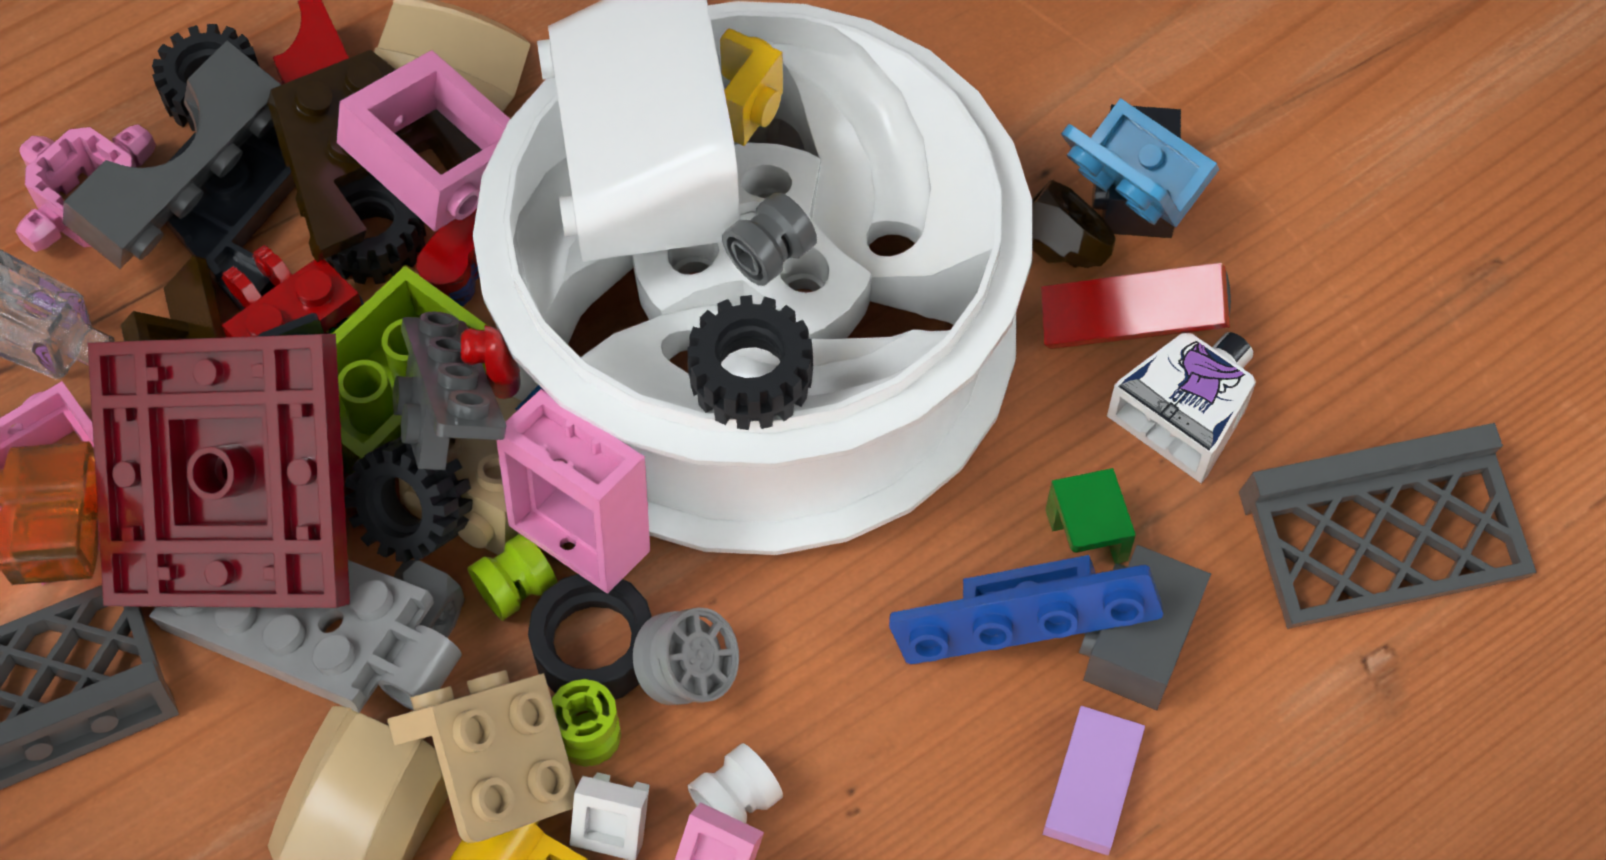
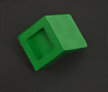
M1114 468L1052 480L1045 509L1052 532L1064 529L1070 549L1075 553L1109 546L1115 564L1127 562L1136 533Z

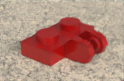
M265 245L255 250L252 257L259 271L270 279L276 286L261 297L247 276L234 266L225 271L221 277L231 294L245 307L241 312L222 324L226 337L258 336L265 331L311 313L317 314L325 333L361 307L359 293L325 259L319 262L314 259L292 275L283 260Z

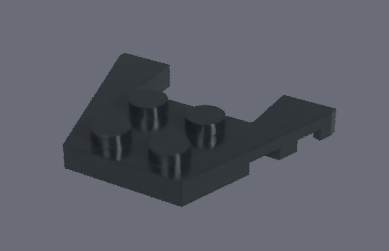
M274 126L262 138L252 134L240 147L243 154L236 165L222 178L213 174L200 187L204 191L202 198L184 218L180 219L174 214L165 223L192 256L206 259L211 278L240 311L245 309V307L231 294L221 277L225 271L234 266L247 276L261 297L276 287L268 277L259 271L252 257L253 253L242 247L296 187L290 166L286 167ZM196 132L169 161L181 155L190 146L196 136Z

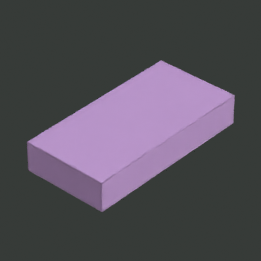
M1080 706L1042 835L1107 856L1109 855L1145 725Z

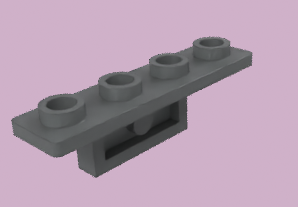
M425 312L420 315V318L403 317L401 332L409 354L406 376H396L394 381L393 413L394 415H402V443L411 444L418 469L445 470L450 438L503 440L506 432L505 420L482 363L467 365L461 359V333L468 329L466 323L458 320L453 315L443 312Z

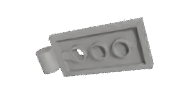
M349 560L350 604L339 608L155 607L149 615L161 630L334 703L351 708L360 713L378 685L395 701L413 710L410 697L440 689L462 656L460 649L447 637L429 627L419 625L434 604L433 597L428 590ZM343 618L342 624L338 629L325 633L332 623Z

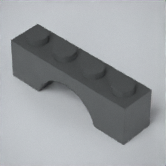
M227 40L187 80L184 104L190 113L196 136L190 146L175 159L154 167H128L105 160L64 201L63 224L119 269L133 256L139 260L144 259L162 239L164 233L160 228L174 214L182 219L197 205L204 194L200 187L213 174L222 178L236 165L243 154L240 147L252 134L262 138L274 126L267 102L270 90L281 84Z

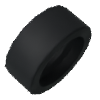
M579 574L558 581L542 594L531 612L528 638L538 674L544 673L547 685L554 693L571 681L588 679L597 681L608 688L615 700L623 698L639 685L633 665V648L639 630L652 617L647 600L632 583L624 579L608 594ZM590 607L609 608L622 614L628 621L631 629V642L626 654L613 664L594 670L577 669L565 664L557 655L554 646L555 631L559 624L574 612Z

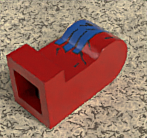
M477 208L468 217L462 220L454 219L438 229L417 257L416 268L419 276L460 306H464L472 299L475 293V281L480 278L473 241Z

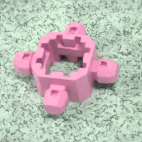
M138 124L127 127L112 138L113 143L91 127L69 129L55 142L45 136H31L21 145L19 151L27 166L25 185L38 210L31 209L19 222L16 229L19 239L31 250L37 252L48 248L62 237L60 232H63L82 247H92L63 224L64 201L59 193L62 191L64 194H68L80 183L77 177L81 173L89 177L105 160L128 167L137 168L141 166L154 152L156 143L153 136Z

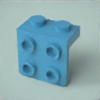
M1121 98L1091 138L1071 124H1068L1061 133L1071 147L1067 157L1080 167L1078 171L1090 182L1106 192L1114 184L1116 186L1115 190L1127 199L1125 204L1153 225L1161 217L1174 227H1177L1220 170L1216 162Z

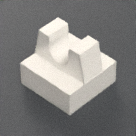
M597 772L593 778L582 776L574 792L570 846L627 860H636L643 845L649 784L636 782L632 788L611 783L610 775Z

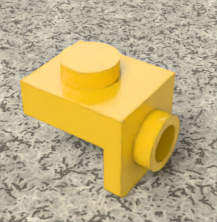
M728 28L720 38L721 73L726 79L731 81L725 88L724 93L733 140L745 146L759 125L762 127L768 126L777 113L783 93V52L773 48L763 39L748 37Z

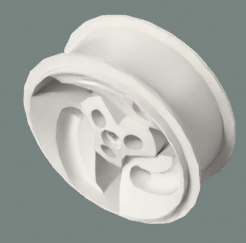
M733 1L708 5L720 72V38L728 28L748 37L763 39L773 48L783 52V93L776 115L768 126L762 127L759 125L745 146L734 142L738 170L740 219L751 220L756 216V208L761 202L774 192H781L793 199L807 214L817 234V244L799 259L788 258L783 262V271L765 286H758L751 282L736 268L727 255L722 242L582 262L579 237H565L559 197L571 196L572 190L556 80L551 78L546 79L509 120L482 175L473 241L484 303L497 326V330L501 332L513 359L520 368L521 385L519 391L513 397L523 401L540 385L560 407L611 434L645 456L649 536L703 552L780 555L847 542L913 511L963 469L997 420L1016 361V311L1032 265V197L1014 142L978 90L929 49L871 20L808 4ZM721 73L723 87L725 90V88L731 81L726 79ZM885 235H901L915 243L913 247L905 252L891 257L878 256L869 248V245L874 240ZM634 267L640 304L649 320L611 335L582 357H579L568 343L581 315L592 303ZM692 272H700V273H696V274H692V275L689 274V273H692ZM810 289L813 292L804 293L795 290ZM752 295L753 304H761L764 296L775 299L776 310L780 311L785 305L789 306L795 311L796 322L804 320L808 327L809 339H812L813 348L811 388H808L807 399L802 407L794 404L793 416L786 421H783L778 415L773 416V427L761 429L759 421H750L749 430L737 429L736 419L730 418L726 425L715 421L714 409L705 413L698 404L697 395L693 396L689 373L669 361L679 352L687 350L693 326L700 328V316L707 310L714 315L718 314L717 303L729 299L732 306L740 305V296ZM870 301L917 313L926 318L949 322L954 325L951 330L946 331L913 329L892 337L847 338L865 315ZM756 347L742 348L730 353L722 361L721 365L733 375L753 378L772 372L779 365L780 360L767 350Z

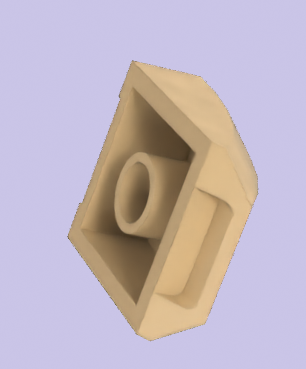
M393 0L381 39L374 53L397 70L432 50L503 112L515 96L531 44L521 34L507 26L456 5L438 0Z
M332 706L300 764L275 822L268 843L272 859L412 860L448 797L436 749L423 739L394 746L388 725L353 711L351 708Z

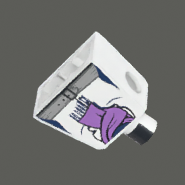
M1232 332L1225 333L1213 347L1192 333H1181L1114 385L1107 417L1199 483H1202L1209 475L1249 404L1256 380L1252 374L1243 368L1253 358V350L1243 337Z

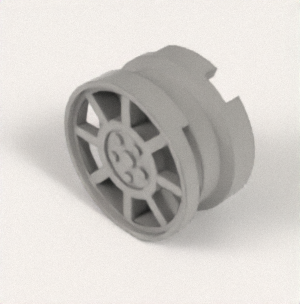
M692 608L661 613L647 620L637 634L633 648L634 671L640 686L646 694L661 704L681 705L691 702L713 701L723 696L730 689L736 678L739 667L737 639L729 623L720 614L711 609ZM699 616L705 617L706 619L711 621L713 623L712 626L710 627L707 623L701 620ZM719 631L724 637L727 649L720 648L716 637Z

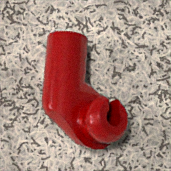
M485 325L484 330H464L461 333L462 361L467 365L485 363L487 378L496 397L508 399L516 395L521 385L520 368L513 359L501 332Z

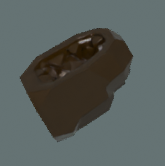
M1050 180L1032 198V250L1047 263L1067 262L1074 268L1079 266L1090 268L1102 266L1112 255L1116 241L1112 230L1103 218L1071 188Z

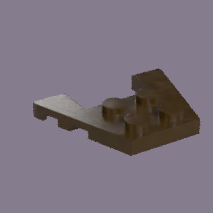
M372 50L355 55L270 90L267 104L286 167L290 166L297 189L295 199L300 216L305 217L310 233V250L317 262L363 242L367 232V228L338 188L370 175V173L337 144L340 101L396 70ZM437 109L395 132L417 154L432 149L447 171L482 151L480 147Z

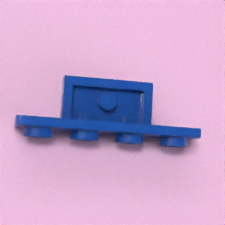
M1090 555L965 578L963 579V599L892 612L889 617V628L906 663L917 664L1158 620L1163 617V605L1149 566L1139 565L1096 574Z

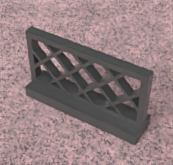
M1490 423L1253 472L1239 490V495L1245 515H1253L1287 629L1521 580L1534 575L1536 569L1496 456V452L1503 447L1496 424ZM1482 474L1490 498L1482 512L1451 495L1459 478ZM1447 481L1443 489L1433 484ZM1413 488L1435 501L1423 525L1390 507L1399 490ZM1387 493L1383 502L1373 497ZM1352 500L1375 514L1362 538L1330 520L1339 503ZM1328 505L1323 515L1312 509ZM1443 507L1475 525L1462 549L1431 531ZM1493 512H1495L1497 521L1490 518ZM1293 513L1315 526L1302 551L1278 537L1273 521L1274 516ZM1383 519L1415 537L1402 562L1370 543ZM1483 530L1505 542L1512 565L1494 568L1471 555ZM1323 531L1355 550L1341 575L1309 556ZM1423 542L1455 561L1446 579L1433 581L1410 567ZM1363 555L1395 574L1385 592L1372 594L1349 580ZM1285 557L1294 562L1290 572ZM1463 567L1474 572L1459 576ZM1301 568L1306 569L1334 586L1324 605L1300 609L1293 582ZM1403 579L1413 584V586L1398 589ZM1341 592L1352 597V599L1336 602Z
M102 585L0 626V688L16 664L37 670L22 696L0 690V705L12 709L7 719L0 722V790L180 715L173 694L165 682L141 607L123 606L124 611L111 631L89 626L88 624L96 612L108 607L103 606ZM49 630L62 633L46 658L25 652L34 636ZM130 631H132L134 638L127 637ZM79 638L101 644L87 669L64 663ZM118 650L139 655L142 664L111 677L103 675ZM55 676L78 682L70 694L46 704L39 702Z

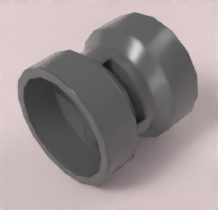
M774 192L758 205L755 217L751 220L740 219L722 234V243L727 255L736 268L751 282L758 286H765L783 271V262L788 258L799 259L817 244V234L807 214L793 199L781 192Z

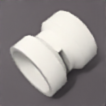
M744 743L725 756L724 766L715 773L705 772L687 785L696 806L701 802L743 823L747 821L746 811L753 813L756 809L767 810L783 798L782 789L773 773L757 753Z

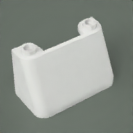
M601 0L549 25L550 39L539 40L537 45L542 78H555L572 190L571 196L559 197L565 237H579L582 262L722 242V234L740 220L739 184L733 134L707 0Z

